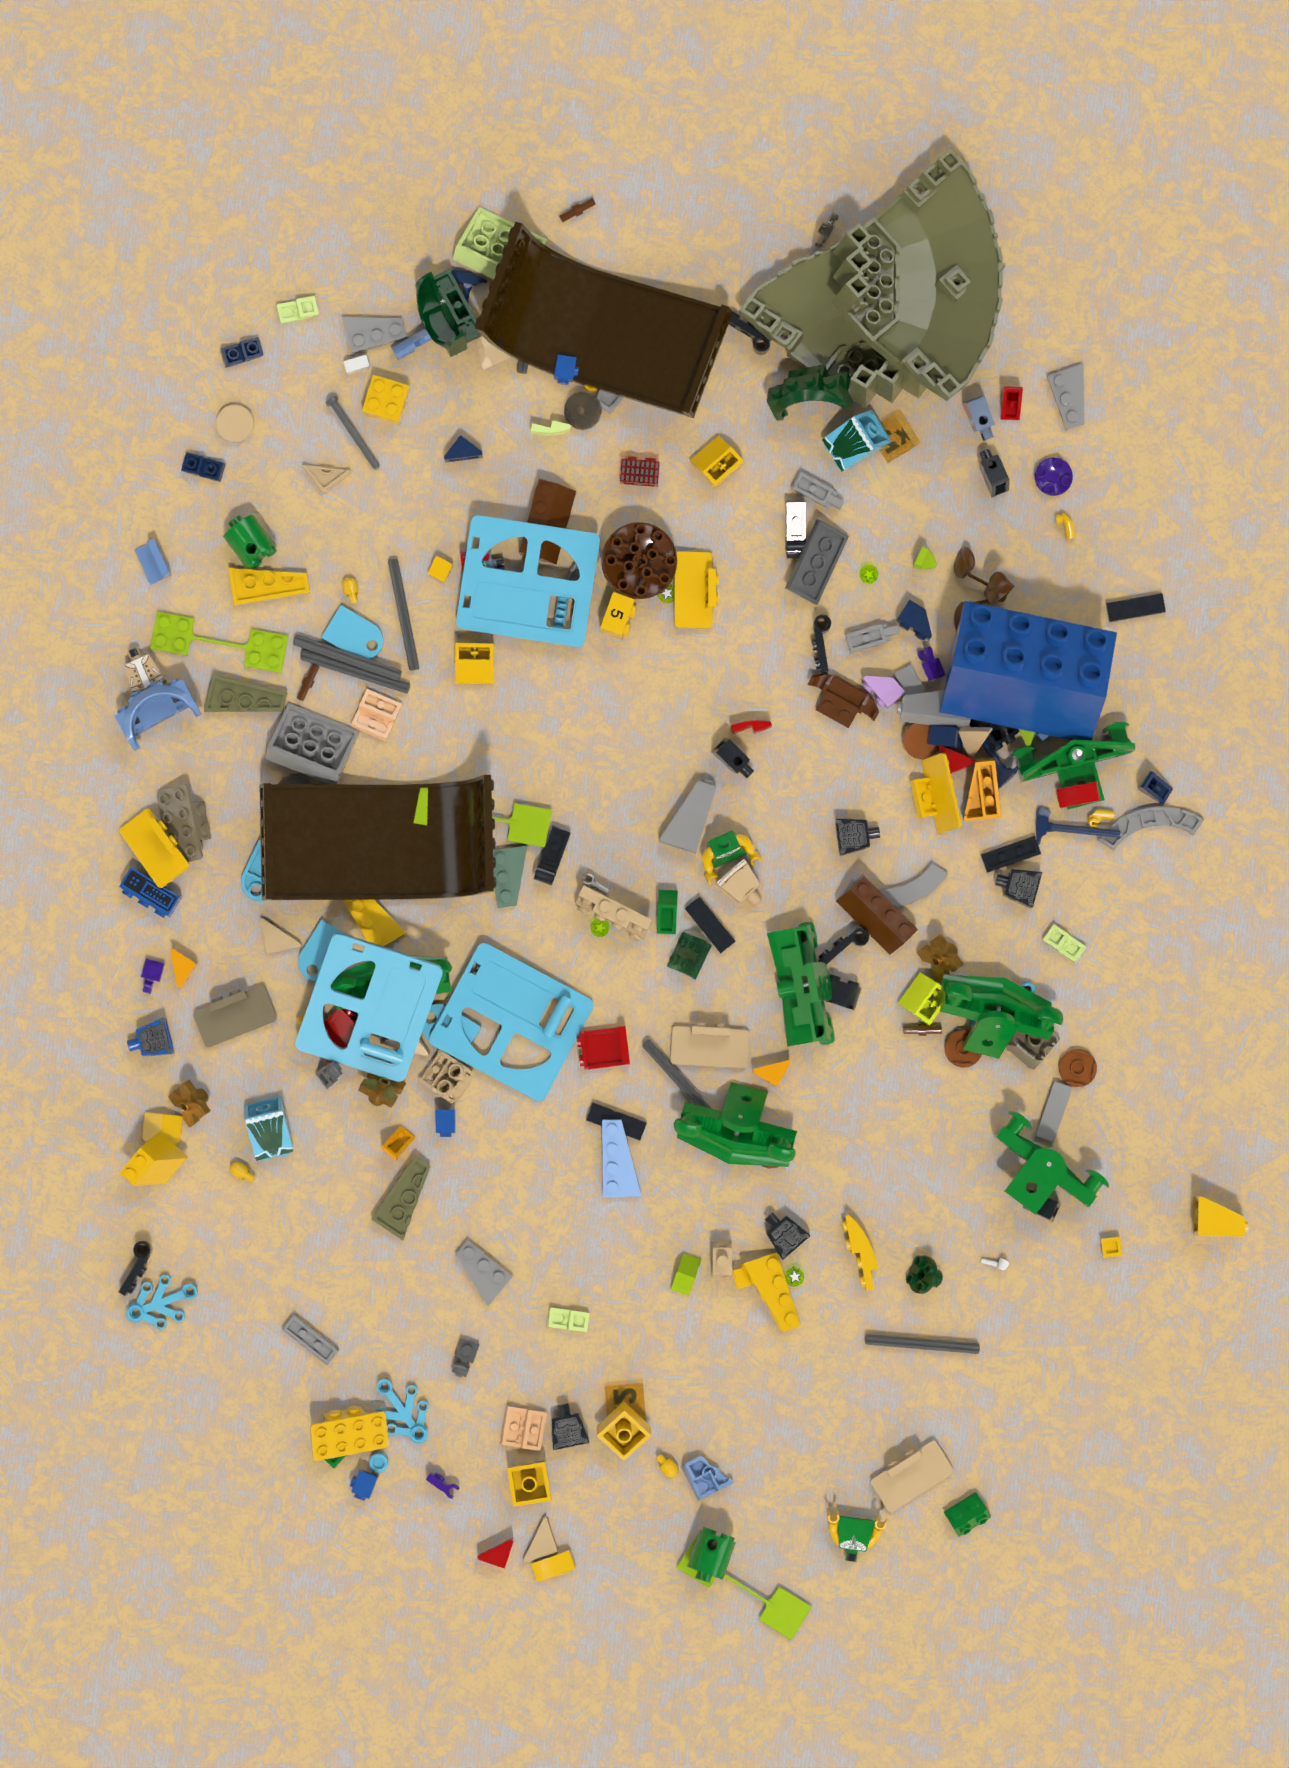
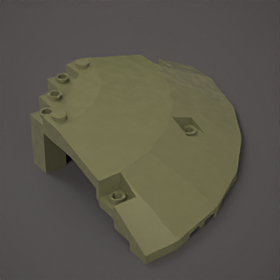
M949 149L939 157L934 164L908 185L895 200L864 226L858 223L848 231L833 251L842 262L833 276L842 287L833 300V304L845 316L843 320L860 338L898 370L905 365L915 376L916 382L946 401L969 383L986 352L992 345L995 326L998 322V314L1003 302L1001 297V288L1003 286L1001 262L1003 261L1001 247L998 246L997 242L998 234L995 233L993 212L991 209H988L983 193H980L976 186L977 181L970 168L952 149Z
M839 243L831 245L828 249L821 252L818 250L815 254L806 258L803 256L792 261L791 265L786 269L780 270L771 280H767L758 286L739 310V314L768 340L774 341L787 349V356L802 368L825 364L829 375L848 372L850 376L848 391L852 400L865 408L876 394L893 403L902 389L918 399L926 390V387L915 381V376L905 365L898 370L860 338L843 320L845 316L833 304V300L842 289L833 278L842 264L833 253ZM1001 262V272H1003L1005 263ZM784 335L788 337L785 340L781 338Z

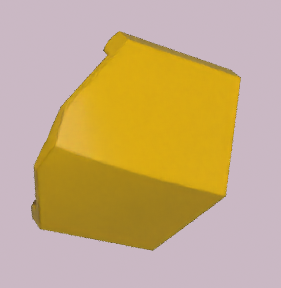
M145 1112L142 1139L147 1142L160 1131L174 1145L180 1143L183 1116Z

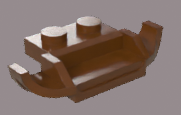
M836 674L813 675L807 684L821 689V692L824 693L815 710L847 728L850 727L857 713H864L873 721H875L879 714L878 707L873 698L868 694L869 692Z

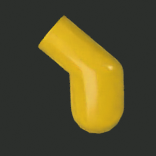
M1066 513L1056 514V524L1063 523L1066 539L1075 538L1073 521Z
M1096 809L1089 815L1087 822L1090 827H1097L1103 819L1113 820L1114 811Z

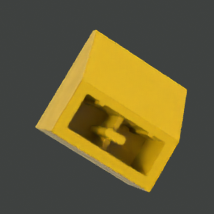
M717 436L696 454L690 462L710 485L716 489L743 465L744 460L728 443Z
M455 643L456 684H494V644Z

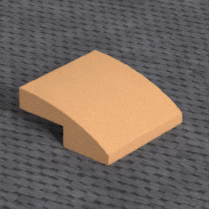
M366 689L351 727L386 742L402 704Z
M506 1406L500 1444L541 1451L547 1413Z

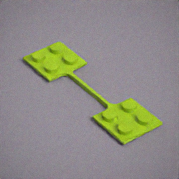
M157 611L150 649L188 656L191 641L200 640L243 648L246 651L245 667L282 673L288 635L251 629L248 643L239 645L196 637L193 635L195 618Z
M420 788L414 823L427 825L428 788ZM514 803L513 814L510 819L492 817L496 821L509 824L510 830L507 841L545 848L552 810Z
M696 1535L676 1568L710 1588L716 1577L712 1576L710 1583L695 1578L697 1570L687 1567L698 1536ZM711 1544L712 1549L715 1550L717 1547ZM727 1574L724 1575L725 1578L765 1602L766 1608L759 1618L760 1621L790 1640L793 1639L811 1610V1606L781 1587H778L771 1599H765Z

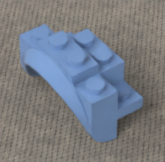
M174 679L168 683L169 686H165L162 681L159 683L155 681L147 686L148 689L143 692L138 690L131 694V698L128 699L129 706H125L117 711L118 714L115 715V718L134 751L140 749L135 736L190 707L196 718L202 715L183 679ZM172 698H176L178 702L175 703ZM137 716L140 720V723H137L136 721Z

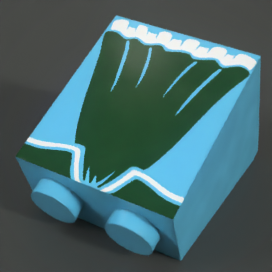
M873 410L852 417L822 439L825 449L831 454L835 465L841 472L854 467L892 442Z
M282 1096L244 1105L245 1123L256 1161H266L274 1156H286L293 1152V1142Z

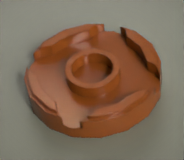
M912 723L903 733V748L913 758H929L940 747L927 744L929 725Z
M957 1030L946 1039L944 1046L945 1055L954 1066L961 1068L970 1067L976 1064L982 1054L963 1050V1043L970 1030Z
M1074 1049L1067 1052L1059 1063L1061 1079L1072 1087L1088 1085L1093 1081L1097 1073V1063L1094 1057L1082 1049Z

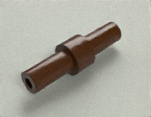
M591 198L580 205L572 206L571 210L559 217L563 223L574 216H580L583 214V211L596 205V203Z
M312 664L307 677H304L301 683L303 685L297 699L304 701L309 688L313 687L315 682L313 680L320 668L319 666Z
M926 1024L903 1026V1034H919V1036L942 1034V1026H927Z

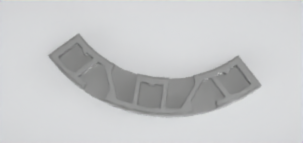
M1169 806L1147 807L1123 816L1107 828L1121 830L1120 838L1100 836L1098 841L1114 851L1130 834L1152 826L1175 827L1194 835L1204 819L1184 809Z
M931 864L921 876L906 885L889 889H877L896 907L918 901L928 895L944 880L947 873ZM851 880L845 891L855 882V880Z

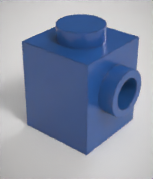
M557 356L554 380H558V384L568 385L569 382L573 383V377L578 376L579 368L575 367L576 357Z
M435 1110L436 1133H440V1137H451V1133H456V1110Z
M360 1469L358 1476H353L350 1487H352L351 1492L355 1493L354 1497L363 1501L366 1498L370 1499L379 1476Z

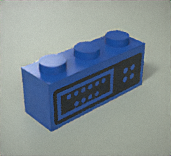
M132 867L119 886L123 889L121 893L129 898H132V896L139 899L138 903L146 908L149 905L156 909L154 913L162 918L165 916L171 917L182 899L165 887L159 888L152 879Z

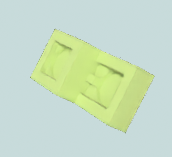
M315 296L276 305L280 324L319 315Z
M553 420L551 428L532 423L530 432L531 434L543 436L560 435L571 432V425Z
M1054 924L1043 939V941L1074 963H1077L1087 948Z
M549 1307L547 1327L587 1332L590 1313Z

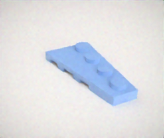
M602 1119L603 1197H642L622 1119Z

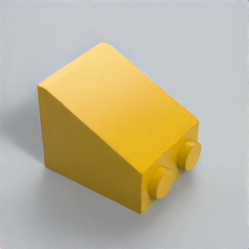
M159 1131L138 1149L121 1170L120 1174L133 1186L165 1184L188 1156Z
M1194 1197V1235L1245 1237V1233H1248V1221H1245L1244 1216L1207 1198Z

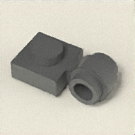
M333 1061L322 1067L316 1075L325 1088L328 1089L338 1081L337 1078L343 1073L339 1064Z
M464 1339L460 1340L455 1357L461 1359V1361H455L452 1373H455V1376L461 1378L462 1376H467L470 1366L466 1362H474L479 1348L478 1344Z

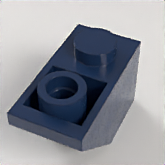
M909 599L897 619V622H899L898 626L906 631L912 630L916 633L915 636L922 641H925V639L929 641L932 633L926 609Z

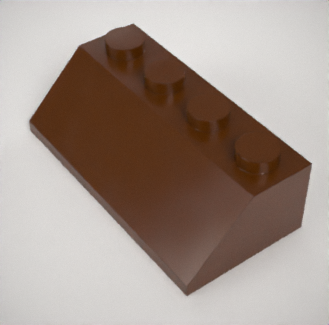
M539 479L527 523L566 529L576 491L558 483ZM525 537L522 539L519 554L526 557L528 541ZM548 540L543 541L539 560L557 565L561 547Z
M863 874L836 900L889 955L901 947L918 930Z

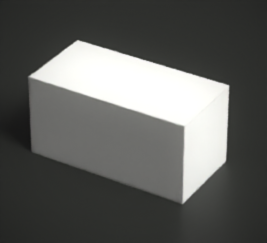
M366 355L343 361L347 375L370 368Z

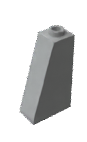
M944 690L903 695L902 703L898 702L897 714H900V722L957 727L960 729L961 727H969L971 719L940 713Z
M702 779V782L697 781L660 837L659 843L692 853L697 852L716 789L712 781Z

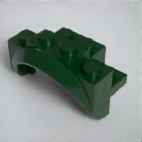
M450 269L436 276L429 272L416 282L417 307L421 322L431 339L436 344L445 348L450 357L467 350V343L482 336L475 329L476 318Z
M825 364L789 371L788 378L784 379L783 384L768 389L767 403L777 421L784 420V417L788 416L787 407L805 401H825L842 408H850L853 404L852 397L848 391L850 376L848 372L829 375Z

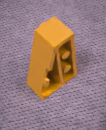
M995 757L977 759L975 761L963 822L1002 817Z

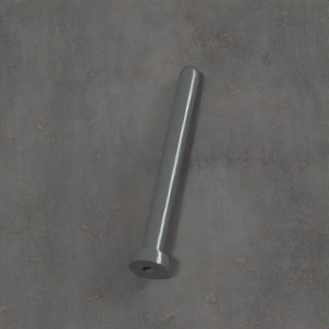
M336 395L325 402L326 405L332 407L372 468L378 469L380 467L378 461L338 404V397Z

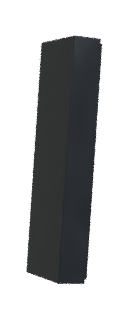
M1163 593L1106 603L1109 623L1166 612Z
M1032 836L981 854L980 856L986 873L1040 855L1041 851L1036 837Z
M700 897L685 908L720 954L736 942Z
M596 1103L592 1104L586 1120L602 1126V1119H622L626 1136L639 1141L647 1124L644 1121Z

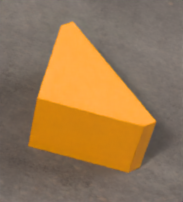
M170 949L176 984L178 988H182L198 965L175 949Z
M787 1060L754 1068L752 1071L753 1074L777 1087L791 1062Z
M400 1125L382 1145L381 1149L394 1160H398L415 1139V1136Z

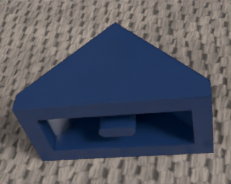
M461 435L444 455L445 463L483 458L482 451Z
M929 725L928 745L963 750V742L958 732L959 728Z
M1150 771L1138 790L1164 805L1173 788L1154 772Z

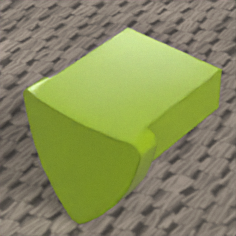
M922 546L913 567L920 570L936 567L937 563L929 549Z

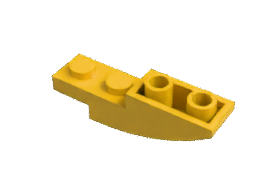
M846 1215L845 1220H842L844 1232H848L849 1239H845L847 1251L851 1250V1254L859 1253V1257H856L858 1268H862L863 1276H860L861 1287H865L866 1291L874 1290L871 1270L878 1269L875 1254L863 1230L850 1215Z

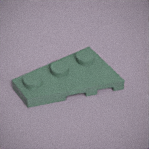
M527 846L493 850V857L496 859V867L493 869L496 877L495 894L497 908L517 906Z

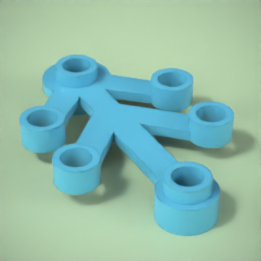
M162 1275L159 1278V1285L151 1303L144 1305L148 1293H151L153 1290L152 1283L144 1282L141 1285V1292L137 1302L128 1306L126 1316L131 1322L136 1323L144 1320L155 1325L159 1330L166 1328L167 1321L164 1318L157 1319L147 1314V1312L155 1310L173 1318L175 1322H182L185 1319V1314L182 1311H174L165 1307V1305L183 1298H195L198 1293L197 1287L193 1284H186L182 1291L162 1298L166 1287L171 1283L170 1276ZM163 1277L168 1278L169 1281L167 1284L162 1283ZM145 1284L150 1285L151 1288L149 1291L144 1290ZM188 1288L193 1289L194 1292L192 1295L187 1294L186 1291ZM134 1309H138L140 1312L137 1317L133 1315ZM177 1313L182 1314L181 1320L176 1319L175 1316ZM159 1320L164 1321L163 1327L158 1326L157 1323Z
M388 1379L380 1380L377 1383V1391L388 1397L398 1413L386 1411L384 1408H378L376 1411L382 1410L386 1414V1419L404 1421L409 1426V1428H402L391 1423L387 1425V1434L409 1436L414 1443L418 1444L426 1441L428 1430L424 1426L426 1411L429 1409L428 1402L420 1401L418 1403L417 1423L411 1417L414 1398L418 1392L417 1387L409 1385L406 1388L407 1399L404 1407L392 1391L391 1381ZM382 1383L388 1384L387 1390L381 1388ZM410 1387L415 1388V1393L413 1395L409 1394L408 1389ZM421 1403L427 1405L425 1410L420 1409L419 1405ZM389 1426L395 1427L394 1433L388 1431ZM417 1430L422 1431L421 1437H416L415 1432Z

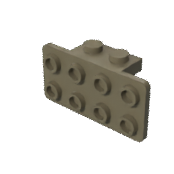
M187 784L158 791L157 799L161 818L168 828L166 832L169 836L172 834L178 842L176 846L187 862L202 859L203 852L200 841L211 839L204 801L192 802Z
M264 986L242 992L240 989L229 993V997L223 999L220 996L212 999V1004H209L208 1007L194 1012V1019L206 1047H212L277 1020Z

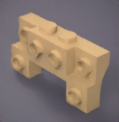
M583 885L575 903L578 906L577 910L588 914V912L594 913L595 918L603 922L605 919L612 922L611 926L618 930L626 929L630 932L629 936L636 940L645 938L652 922L651 919Z

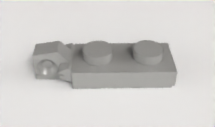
M803 472L799 473L791 488L823 507L830 508L832 505L840 510L844 504V501L836 497L838 493L834 489Z
M879 624L846 634L845 637L850 654L891 641L890 636L899 634V629L897 625L887 627V624Z

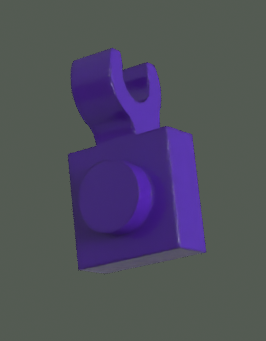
M930 646L917 652L919 659L924 661L922 667L928 681L946 675L939 658L934 657Z
M150 959L145 960L141 978L146 979L143 992L151 994L154 981H161L165 963Z
M431 1472L426 1478L428 1482L443 1491L450 1499H453L454 1496L449 1493V1490L451 1488L460 1489L456 1484L448 1485L445 1483V1478L437 1472L435 1474Z

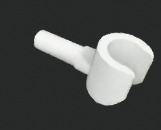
M587 874L589 877H592V881L586 883L583 880V882L587 886L597 887L607 894L609 889L599 884L592 874Z
M984 1258L981 1260V1263L992 1265L1003 1271L1009 1265V1262L1003 1258H1000L998 1263Z

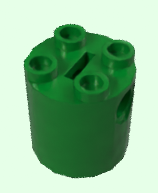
M238 515L228 523L230 529L223 537L245 568L252 567L255 569L262 564L261 560L266 556L271 557L277 552L275 543L254 515H249L244 519Z
M703 1527L702 1530H699L687 1567L697 1570L695 1578L710 1583L712 1576L720 1579L724 1578L736 1542H734V1537L722 1533L721 1536H717V1531ZM716 1540L718 1547L713 1550L711 1544Z

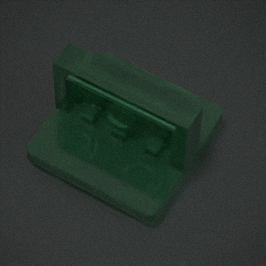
M683 932L669 958L667 967L696 980L712 945L703 939Z

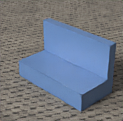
M155 539L147 541V545L135 550L150 585L171 576Z

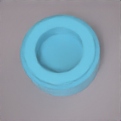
M382 1453L374 1454L369 1460L371 1470L376 1473L384 1472L388 1468L389 1460Z

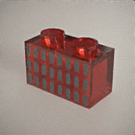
M626 456V459L621 461L620 484L658 487L660 462H657L655 458L637 460V457Z

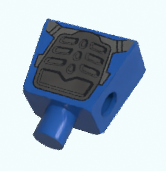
M161 1018L136 1029L137 1038L127 1040L129 1051L140 1049L142 1056L175 1054L166 1018Z

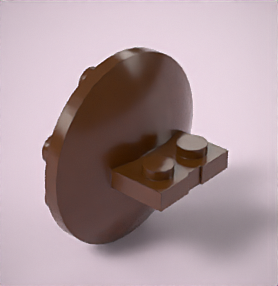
M635 522L618 528L609 536L603 547L601 565L607 582L616 592L632 599H647L660 594L672 582L677 569V553L673 542L663 530L649 523Z

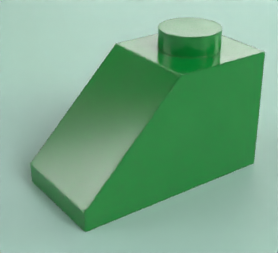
M659 890L658 934H676L678 890Z

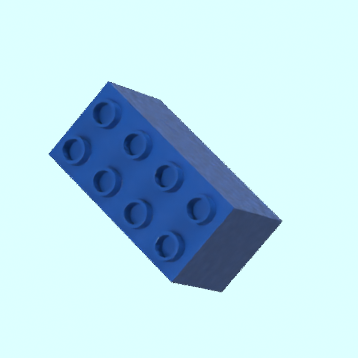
M965 601L951 649L940 713L1069 740L1092 741L1107 696L1117 632Z

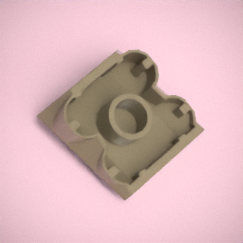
M1015 1032L1006 1048L1007 1051L1013 1053L1028 1068L1035 1069L1057 1044L1060 1037L1053 1033L1051 1038L1047 1040Z

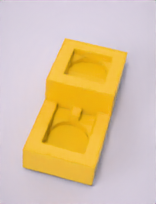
M570 1550L531 1563L537 1582L576 1569Z

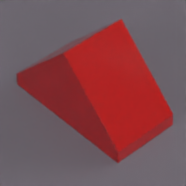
M1003 387L1001 420H1020L1023 387Z
M940 746L938 749L939 754L945 753L947 756L950 774L973 766L976 761L943 746Z
M513 1538L477 1555L478 1560L505 1569L514 1542Z

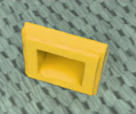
M436 556L427 574L445 583L453 568V564Z
M743 1268L732 1270L737 1289L752 1285L746 1270H743Z

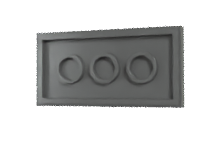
M816 519L785 589L814 605H818L849 536Z

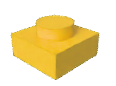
M1120 1236L1100 1239L1103 1258L1123 1256Z

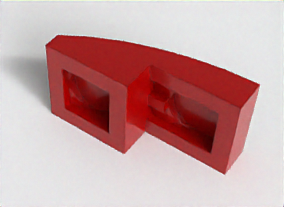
M762 720L744 721L731 725V730L733 734L752 728L753 733L756 734L771 728L772 724L769 721Z
M1097 782L1056 789L1060 808L1101 801Z

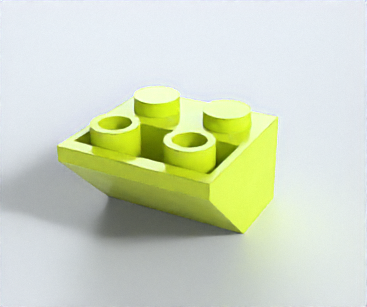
M920 972L898 1004L929 1026L940 1012L941 985Z

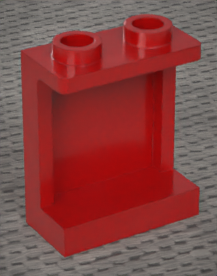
M348 1009L336 1010L324 1022L328 1035L341 1048L347 1047L356 1023L353 1011Z
M626 1026L580 1031V1036H576L577 1046L582 1047V1055H579L580 1067L584 1066V1070L630 1065Z

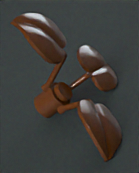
M963 546L954 562L955 575L958 578H965L968 575L970 578L987 586L984 590V596L987 599L975 601L974 603L996 604L1004 602L1007 594L1014 588V585L1002 572L993 573L989 582L971 574L970 571L975 566V557L969 547ZM964 601L957 606L954 613V626L956 631L964 606Z

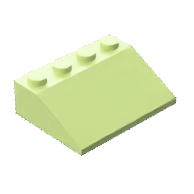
M479 207L459 240L452 260L494 279L496 266L501 262L502 251L508 243L509 232L514 227V223ZM530 231L537 240L544 245L546 244L548 239Z

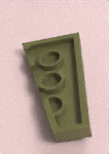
M213 674L204 712H283L288 693Z
M414 1155L371 1220L403 1241L431 1166Z

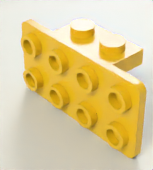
M678 551L676 552L677 569L674 576V626L676 628L709 629L712 627V609L719 603V593H716V585L719 584V574H716V569H712V554L710 552Z
M940 753L922 760L925 778L910 781L918 819L933 816L938 834L961 828V816L958 810L953 779L951 778L949 761L946 754Z
M145 809L121 827L119 832L159 888H163L186 871L190 865L176 846L178 844L172 834L169 836L166 832L168 828L162 820L158 821L150 809Z
M351 1406L347 1410H331L329 1413L323 1414L324 1422L310 1425L312 1455L315 1461L382 1449L388 1446L386 1414L384 1411L365 1413L361 1407Z

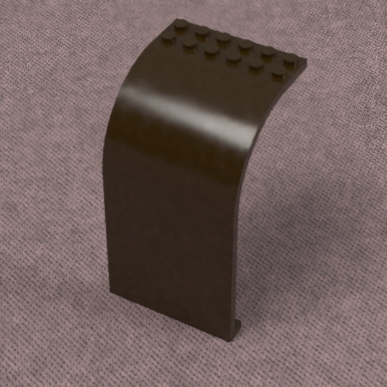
M515 222L514 227L510 229L508 243L503 248L501 262L496 266V275L489 285V294L483 301V310L476 320L475 329L500 351L536 369L554 375L558 355L576 357L575 367H578L579 370L578 376L573 377V382L694 418L733 314L729 306L721 304L720 307L588 267L550 249L537 240L523 223Z
M481 775L469 780L431 784H260L262 900L439 899L476 896L493 892L494 888H496V877L493 869L496 867V859L493 857V849H495L496 845L495 838H493L495 820L492 818V811L495 807L494 799H492L494 780L491 779V775ZM420 788H428L427 825L414 823Z

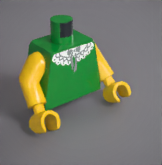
M729 831L708 841L707 848L702 852L701 858L704 869L707 871L704 877L710 885L712 878H715L717 882L719 881L713 869L747 854H749L752 866H755L753 861L755 859H759L762 862L759 852L754 851L755 848L749 837L745 834H736L734 831Z
M828 1510V1531L833 1542L839 1548L846 1549V1561L857 1562L858 1551L866 1552L867 1549L872 1548L880 1539L882 1531L887 1524V1518H885L884 1522L878 1521L879 1516L874 1521L839 1516L838 1510H836V1515H830V1510Z

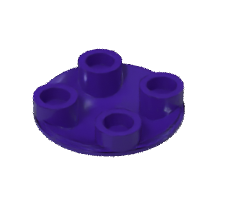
M1061 458L1045 459L1036 468L1035 483L1039 490L1047 495L1057 496L1063 494L1072 484V470L1068 463Z

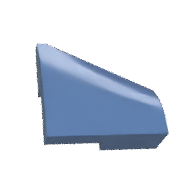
M422 329L392 346L391 349L399 361L415 352L416 348L431 341V337L426 329Z
M702 1456L681 1466L698 1501L734 1483L731 1478L728 1479L719 1472L718 1468L710 1465Z

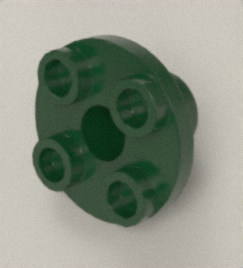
M918 1255L914 1258L910 1272L906 1276V1283L910 1285L913 1292L918 1294H925L932 1287L937 1288L943 1280V1274L937 1269L935 1260L925 1255Z

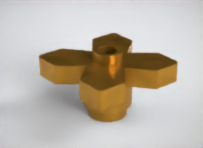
M941 934L930 941L931 946L926 944L917 951L918 956L923 962L933 964L932 974L938 982L942 981L944 974L950 975L949 971L955 972L964 965L957 956L956 946L948 943Z
M368 1073L366 1076L368 1079H363L358 1091L369 1096L368 1100L371 1104L375 1106L384 1104L392 1108L398 1098L396 1094H401L406 1082H396Z
M190 1080L182 1083L179 1089L168 1096L174 1106L183 1110V1120L188 1127L195 1125L200 1121L199 1118L204 1117L211 1111L206 1104L209 1099L206 1091L202 1088L196 1089Z

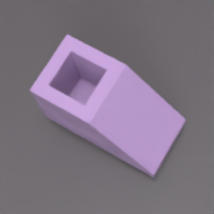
M865 676L862 679L864 682L862 686L867 692L874 693L876 696L875 701L881 707L885 706L888 709L905 694V691L894 678Z

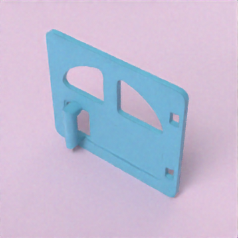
M482 515L474 516L470 524L456 618L457 626L464 630L574 647L582 646L586 637L600 545L599 536L596 533ZM474 536L480 538L478 549H472ZM514 537H525L527 539L528 545L523 572L483 566L482 559L484 555L496 544ZM548 540L557 544L574 559L580 572V578L577 581L538 575L537 570L543 541ZM465 595L471 597L470 608L463 607ZM555 595L558 598L553 627H549L546 622L550 597ZM569 598H573L575 603L571 628L564 629Z
M335 933L330 940L297 1035L296 1048L300 1051L396 1082L403 1081L406 1078L443 974L442 967L438 964L343 933ZM353 943L365 946L363 951L353 949ZM361 961H373L375 963V969L364 998H358L332 989L331 984L334 979L347 967ZM410 961L422 965L420 970L409 967ZM325 1004H333L358 1013L352 1035L345 1048L337 1046L326 1031L323 1020V1006ZM371 1034H376L399 1042L400 1047L397 1051L370 1043L369 1037Z
M482 943L474 952L435 1025L429 1041L434 1047L536 1101H542L548 1094L594 1004L590 998L493 946ZM475 962L481 965L476 975L469 973ZM556 998L559 1001L546 1026L543 1028L539 1025V1022L551 999ZM466 1007L499 1023L502 1027L487 1055L479 1054L466 1038L461 1023L462 1010ZM568 1007H573L574 1011L561 1035L554 1034ZM446 1015L452 1017L448 1028L441 1026ZM516 1033L546 1048L551 1053V1057L545 1063L529 1069H511L500 1064L501 1057Z

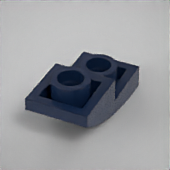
M258 337L220 349L225 368L245 363L264 355Z
M186 452L181 471L221 482L226 464Z

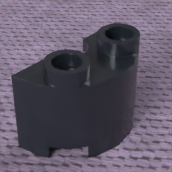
M992 723L984 726L992 728L986 741L994 753L1004 747V742L1008 745L1016 740L1015 735L1020 732L1016 728Z
M830 974L832 1000H827L826 1002L855 1011L861 988L858 987L859 983L851 980L845 983L840 981L841 977Z

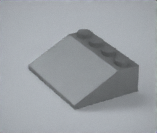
M288 703L267 747L265 759L324 783L338 784L359 731Z

